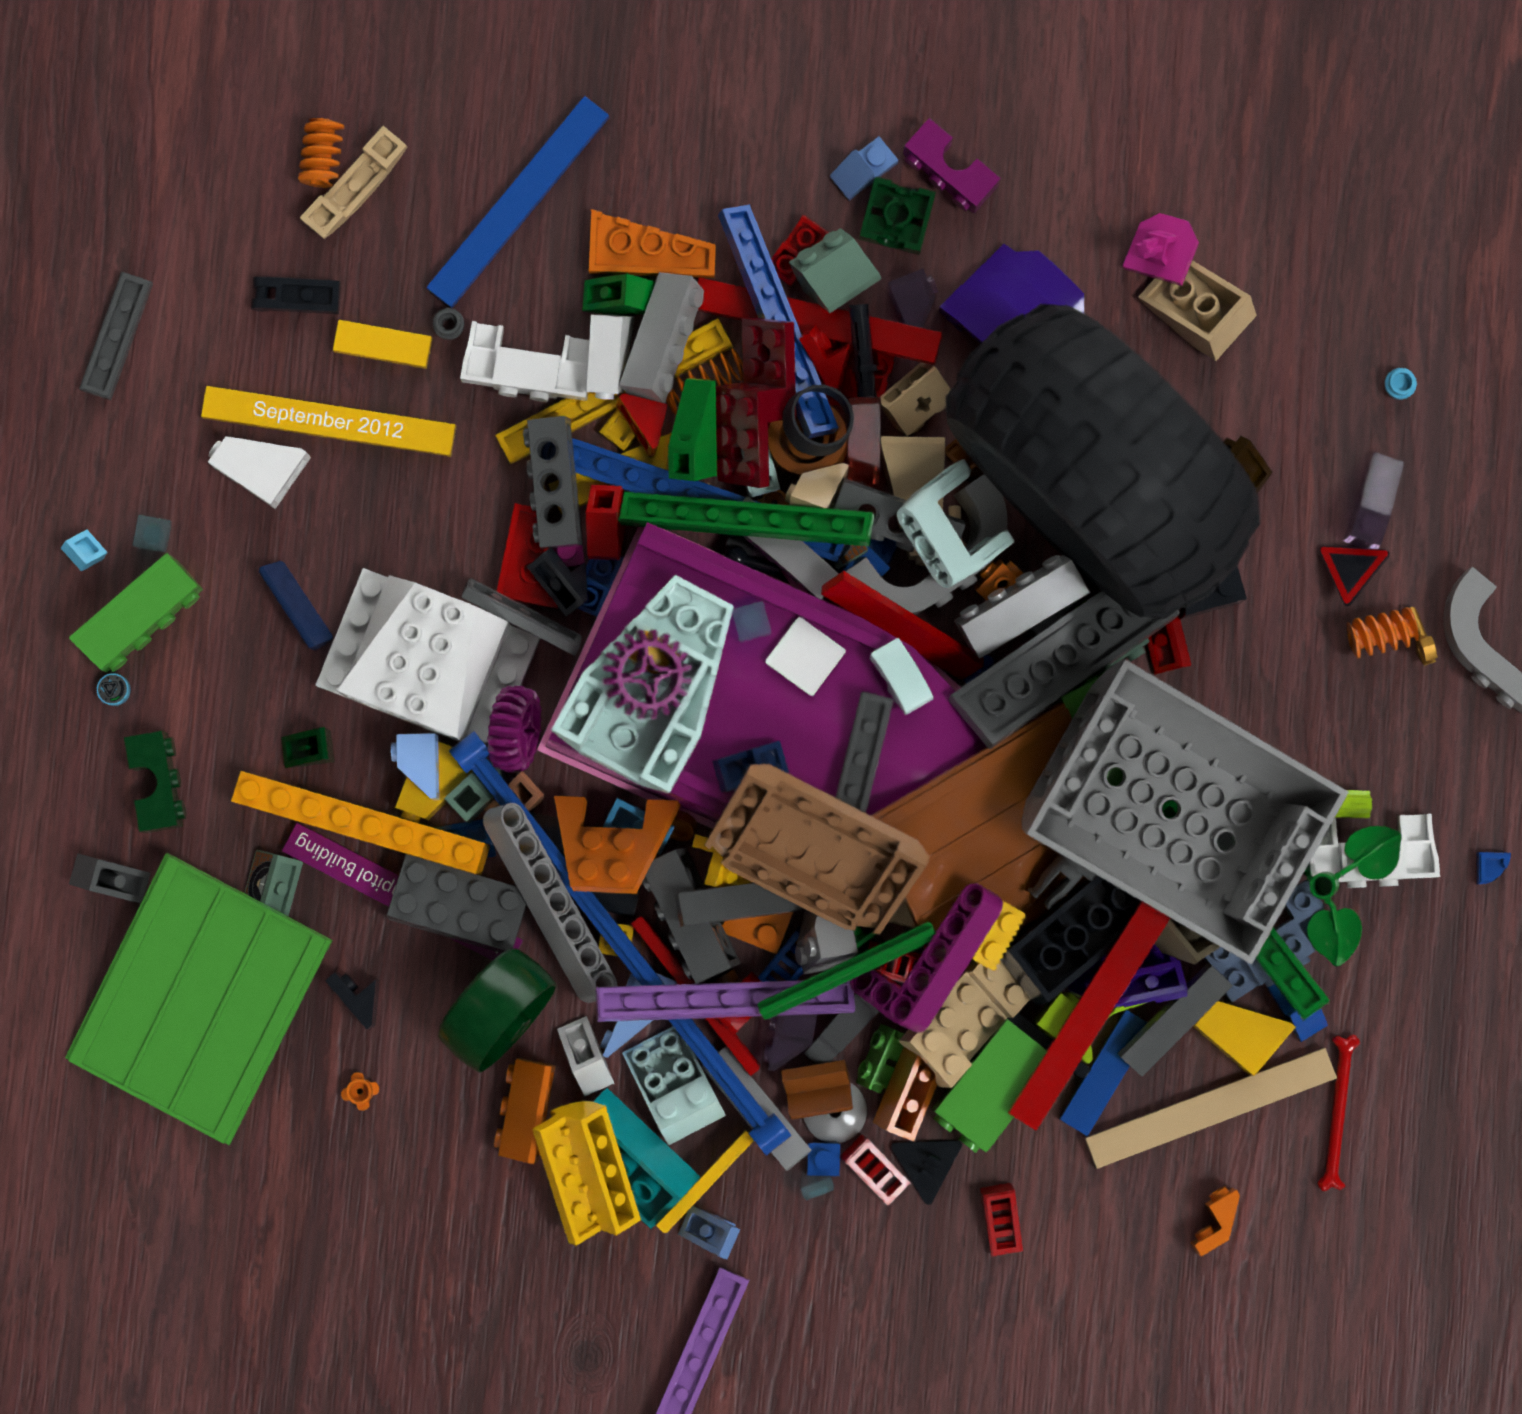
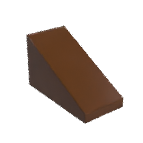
M957 439L945 447V456L952 464L962 459H965L971 469L969 478L966 479L969 484L984 474L962 448Z

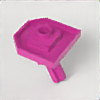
M1158 213L1139 223L1123 268L1182 286L1199 244L1189 221Z

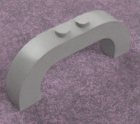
M984 474L954 494V497L967 514L970 523V537L965 547L967 551L984 538L993 537L1001 531L1007 530V510L1003 495ZM867 557L845 572L915 615L933 604L939 608L953 598L950 592L957 587H960L963 591L977 581L975 574L984 569L991 561L950 588L940 586L931 574L911 587L891 585L880 577Z
M1471 567L1456 581L1445 603L1443 626L1447 643L1457 660L1473 674L1471 678L1475 683L1485 689L1489 687L1498 694L1496 699L1503 706L1509 709L1513 707L1522 714V672L1485 642L1478 626L1480 609L1497 586L1474 567Z

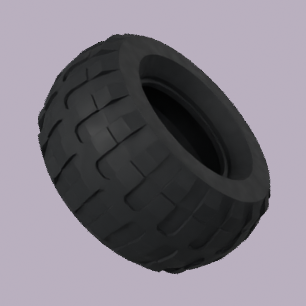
M1039 304L1027 314H1020L999 325L967 357L956 376L957 382L946 396L947 424L951 432L973 462L1012 506L1061 555L1071 559L1078 571L1116 603L1139 617L1167 618L1181 607L1187 608L1207 597L1237 567L1250 544L1249 539L1260 525L1259 499L1254 485L1231 451L1193 407L1154 368L1111 331L1087 314L1071 306Z

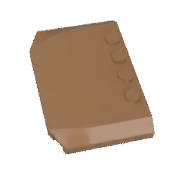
M770 764L750 765L705 843L709 850L713 846L723 857L721 863L729 871L843 929L855 931L857 926L875 928L874 934H881L927 866L930 857L915 838Z

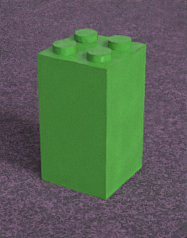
M1005 1019L994 1034L971 1058V1067L952 1088H947L931 1110L937 1114L933 1119L949 1132L953 1128L958 1130L962 1134L959 1140L975 1153L979 1148L987 1153L1014 1118L1007 1112L1047 1050L1008 1019Z

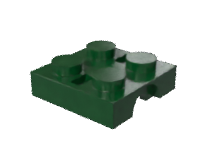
M875 176L859 240L920 255L936 192L923 188H905L893 183L892 180ZM872 207L883 210L882 215L884 217L871 214ZM916 218L923 220V225L921 227L909 224V222Z

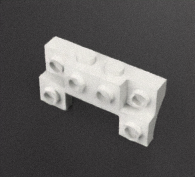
M472 321L460 377L463 383L490 386L494 390H499V395L507 397H517V393L530 395L529 398L531 400L548 402L549 398L556 399L557 397L587 401L589 340L572 338L565 335L561 358L559 355L501 347L504 326L479 324L476 321Z
M1432 815L1397 816L1398 831L1402 835L1400 858L1397 867L1389 876L1379 880L1368 879L1361 875L1357 866L1338 879L1339 883L1347 882V888L1367 887L1366 881H1379V887L1399 886L1398 880L1440 877L1439 857L1434 841ZM1336 818L1333 819L1307 866V869L1313 876L1326 871L1335 874L1354 862L1345 853L1346 843L1338 844Z

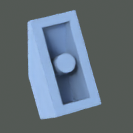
M435 733L396 734V742L391 743L392 762H397V767L429 798L440 800L438 735Z

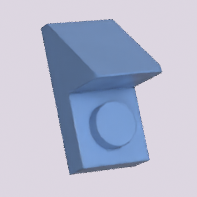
M879 136L859 152L856 149L853 150L830 174V178L847 200L850 201L874 182L875 176L881 177L896 166L898 159Z
M693 1205L688 1210L678 1235L718 1257L728 1259L740 1229L734 1223Z

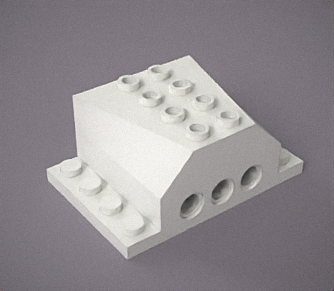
M363 568L316 686L458 742L475 731L488 748L489 742L487 737L489 729L487 727L490 723L489 716L492 713V705L496 702V696L500 694L502 688L507 686H522L541 638L511 626L508 621L459 599L415 582L390 575L385 577Z

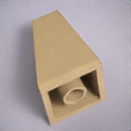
M881 436L878 455L889 494L908 500L913 493L944 471L945 437ZM941 498L937 502L943 510V498ZM897 519L899 529H901L902 527ZM915 548L913 552L906 551L908 560H915V565L926 566Z

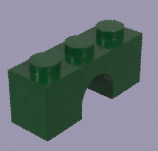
M164 731L124 737L129 769L134 771L150 769L157 778V787L151 796L145 799L134 800L139 832L146 834L183 827L182 819H186V808L184 801L178 798L177 788L181 787V778L178 768H173L172 756H176L173 737H168V733Z

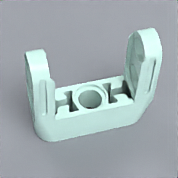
M965 459L949 466L922 486L897 511V519L934 580L944 588H950L977 572L1014 543V539L1009 531L1004 530L993 537L984 538L967 551L937 501L969 478L971 469Z

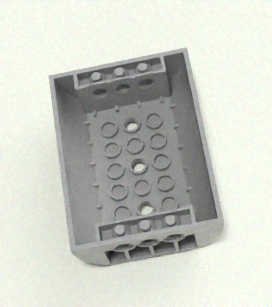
M1121 660L1106 670L1087 692L1026 800L1022 816V829L1036 840L1252 965L1349 792L1129 661ZM1114 767L1119 768L1123 774V779L1117 786H1112L1107 781V774ZM1168 800L1175 801L1178 807L1176 815L1172 818H1166L1162 812V806ZM1223 832H1228L1232 837V844L1227 850H1221L1217 845V838Z

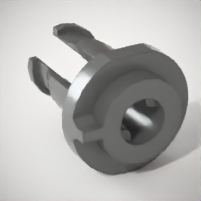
M1059 853L1040 875L1037 884L1033 888L1030 887L1028 891L1037 898L1061 871L1066 877L1044 901L1045 906L1052 911L1055 908V903L1065 897L1083 876L1092 881L1097 874Z

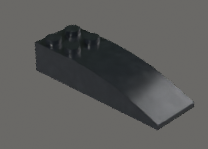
M1097 875L1092 881L1088 879L1054 906L1055 908L1052 911L1049 910L1009 943L1010 946L1006 948L1007 952L1003 953V958L1000 960L1036 1006L1049 1003L1110 951L1141 900Z

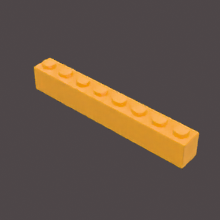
M240 771L231 802L479 876L482 875L490 845L244 771Z

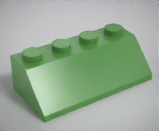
M166 553L74 632L69 639L100 670L106 673L110 670L115 672L127 662L126 656L134 649L137 651L141 650L152 640L150 635L158 628L163 630L171 625L176 619L174 615L183 607L188 609L199 600L200 596L198 594L203 589L179 561Z

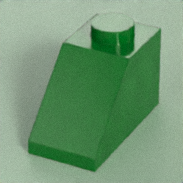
M630 274L585 280L582 311L628 316L644 314L655 282Z

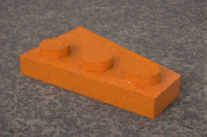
M794 912L725 921L722 926L727 935L777 954Z

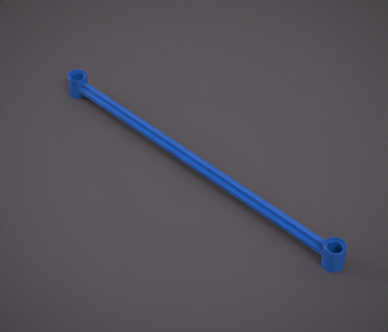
M475 731L451 748L449 752L465 773L472 770L500 806L516 803L523 809L570 896L641 986L665 985L593 892L572 890L564 855L487 759L490 753ZM668 1019L753 1129L749 1132V1135L766 1156L792 1136L775 1113H772L770 1116L765 1113L692 1019Z

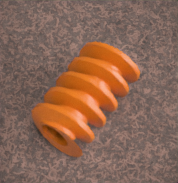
M312 118L308 120L309 123L304 125V131L308 135L302 138V142L306 147L301 150V156L305 159L299 163V167L303 172L298 174V180L308 186L332 188L333 185L329 183V180L337 179L339 175L330 171V167L340 166V162L332 159V155H338L342 152L341 149L333 146V143L343 141V137L335 134V131L343 130L345 126L330 119Z
M1409 607L1403 608L1401 614L1397 610H1392L1389 616L1384 612L1379 613L1376 619L1372 615L1366 616L1364 623L1360 618L1353 619L1352 625L1347 622L1348 641L1356 659L1361 658V649L1365 648L1369 656H1373L1374 646H1377L1382 654L1386 652V643H1390L1392 649L1396 651L1398 650V641L1402 640L1405 647L1410 648L1411 638L1417 641L1419 637L1416 619Z

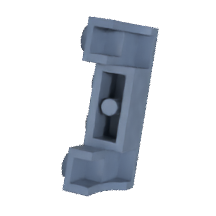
M1308 880L1300 882L1295 887L1284 907L1291 919L1274 928L1303 966L1311 961L1308 956L1316 950L1307 934L1308 923L1315 913L1324 910L1325 907L1322 901L1311 893ZM1222 947L1203 958L1206 964L1209 962L1233 985L1224 994L1229 1002L1237 1000L1264 983L1267 987L1274 985L1256 959L1251 965Z

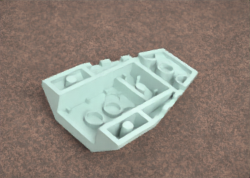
M675 575L646 605L645 609L628 624L615 641L626 646L624 635L627 633L631 634L636 641V631L639 629L647 630L648 632L651 629L657 630L658 638L663 633L669 634L670 640L668 645L673 641H678L680 647L677 653L684 651L688 654V657L681 661V665L690 664L692 667L690 671L683 672V677L692 679L691 684L682 683L681 688L686 690L688 695L686 697L678 694L675 696L679 700L680 706L674 707L668 703L670 714L663 715L658 708L657 719H650L647 711L643 720L636 717V709L631 716L624 714L626 704L616 708L613 704L619 695L611 698L606 695V692L613 688V684H602L603 678L611 677V672L602 670L603 665L612 666L613 660L606 657L607 652L618 654V651L614 648V642H611L599 658L583 672L551 731L580 754L634 783L670 793L701 736L734 606ZM629 657L624 664L622 673L632 670L635 666ZM644 672L639 676L633 677L645 679L647 684L648 677L652 676V674ZM671 676L659 682L658 694L655 695L656 698L665 692L670 683ZM624 683V687L631 697L639 702H646L645 694L641 693V688L637 683Z

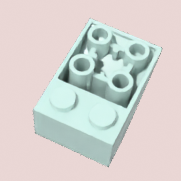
M673 1026L622 1052L668 1145L726 1116L696 1055Z

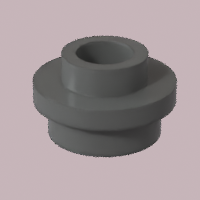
M445 308L434 316L433 329L440 338L453 340L463 332L464 319L457 310ZM446 320H453L455 322L452 329L447 330L443 327Z

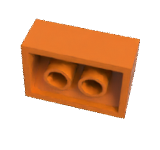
M519 1058L515 1060V1065L509 1064L506 1083L511 1084L509 1097L503 1096L500 1115L505 1116L503 1129L497 1128L494 1147L499 1148L498 1156L535 1164L539 1161L540 1152L532 1129L546 1121L556 1065Z

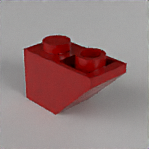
M591 485L586 508L587 556L589 559L620 560L626 526L620 525L618 521L624 495L622 486Z

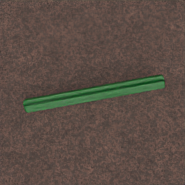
M930 922L917 926L758 1003L759 1012L765 1020L779 1015L930 943L936 930Z

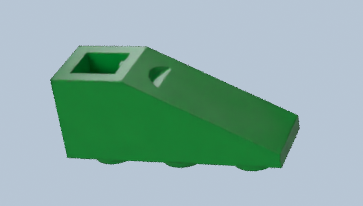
M687 378L685 380L668 445L669 479L698 481L717 476L716 380Z

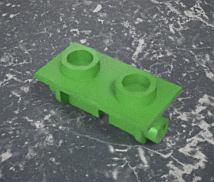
M880 1024L879 1029L872 1035L870 1041L871 1048L868 1055L858 1068L857 1084L880 1094L883 1088H887L895 1068L885 1063L887 1059L898 1062L904 1047L899 1040L904 1033Z

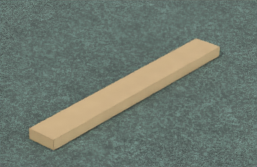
M1321 1048L1260 1071L1255 1076L1244 1077L1085 1137V1141L1094 1165L1098 1169L1337 1079L1326 1048Z

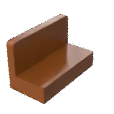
M845 1060L781 1070L782 1082L787 1094L790 1119L853 1109L851 1082Z

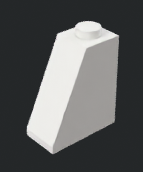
M591 315L586 392H595V398L614 399V394L624 393L619 383L629 358L634 316Z
M225 436L222 442L217 441L209 452V457L211 458L208 463L276 509L311 457L301 448Z

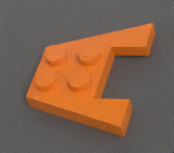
M554 796L572 890L636 894L681 807L679 801L647 799L643 829L583 827L587 807L586 798Z

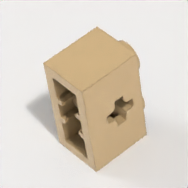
M921 362L875 401L894 428L908 437L911 433L919 431L924 426L925 421L931 416L946 408V396L951 389L937 368Z

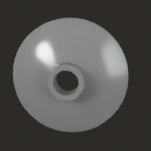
M851 1083L852 1110L842 1111L840 1116L836 1118L830 1116V1114L804 1118L807 1128L815 1137L828 1143H842L852 1139L860 1132L866 1121L867 1106L864 1096L855 1085Z

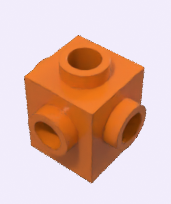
M1001 559L996 563L991 561L980 572L979 575L982 578L974 585V588L985 600H988L987 597L990 593L1000 588H1009L1016 583L1015 579L1024 573L1011 560L1007 564ZM1001 580H1006L1004 585L997 586Z

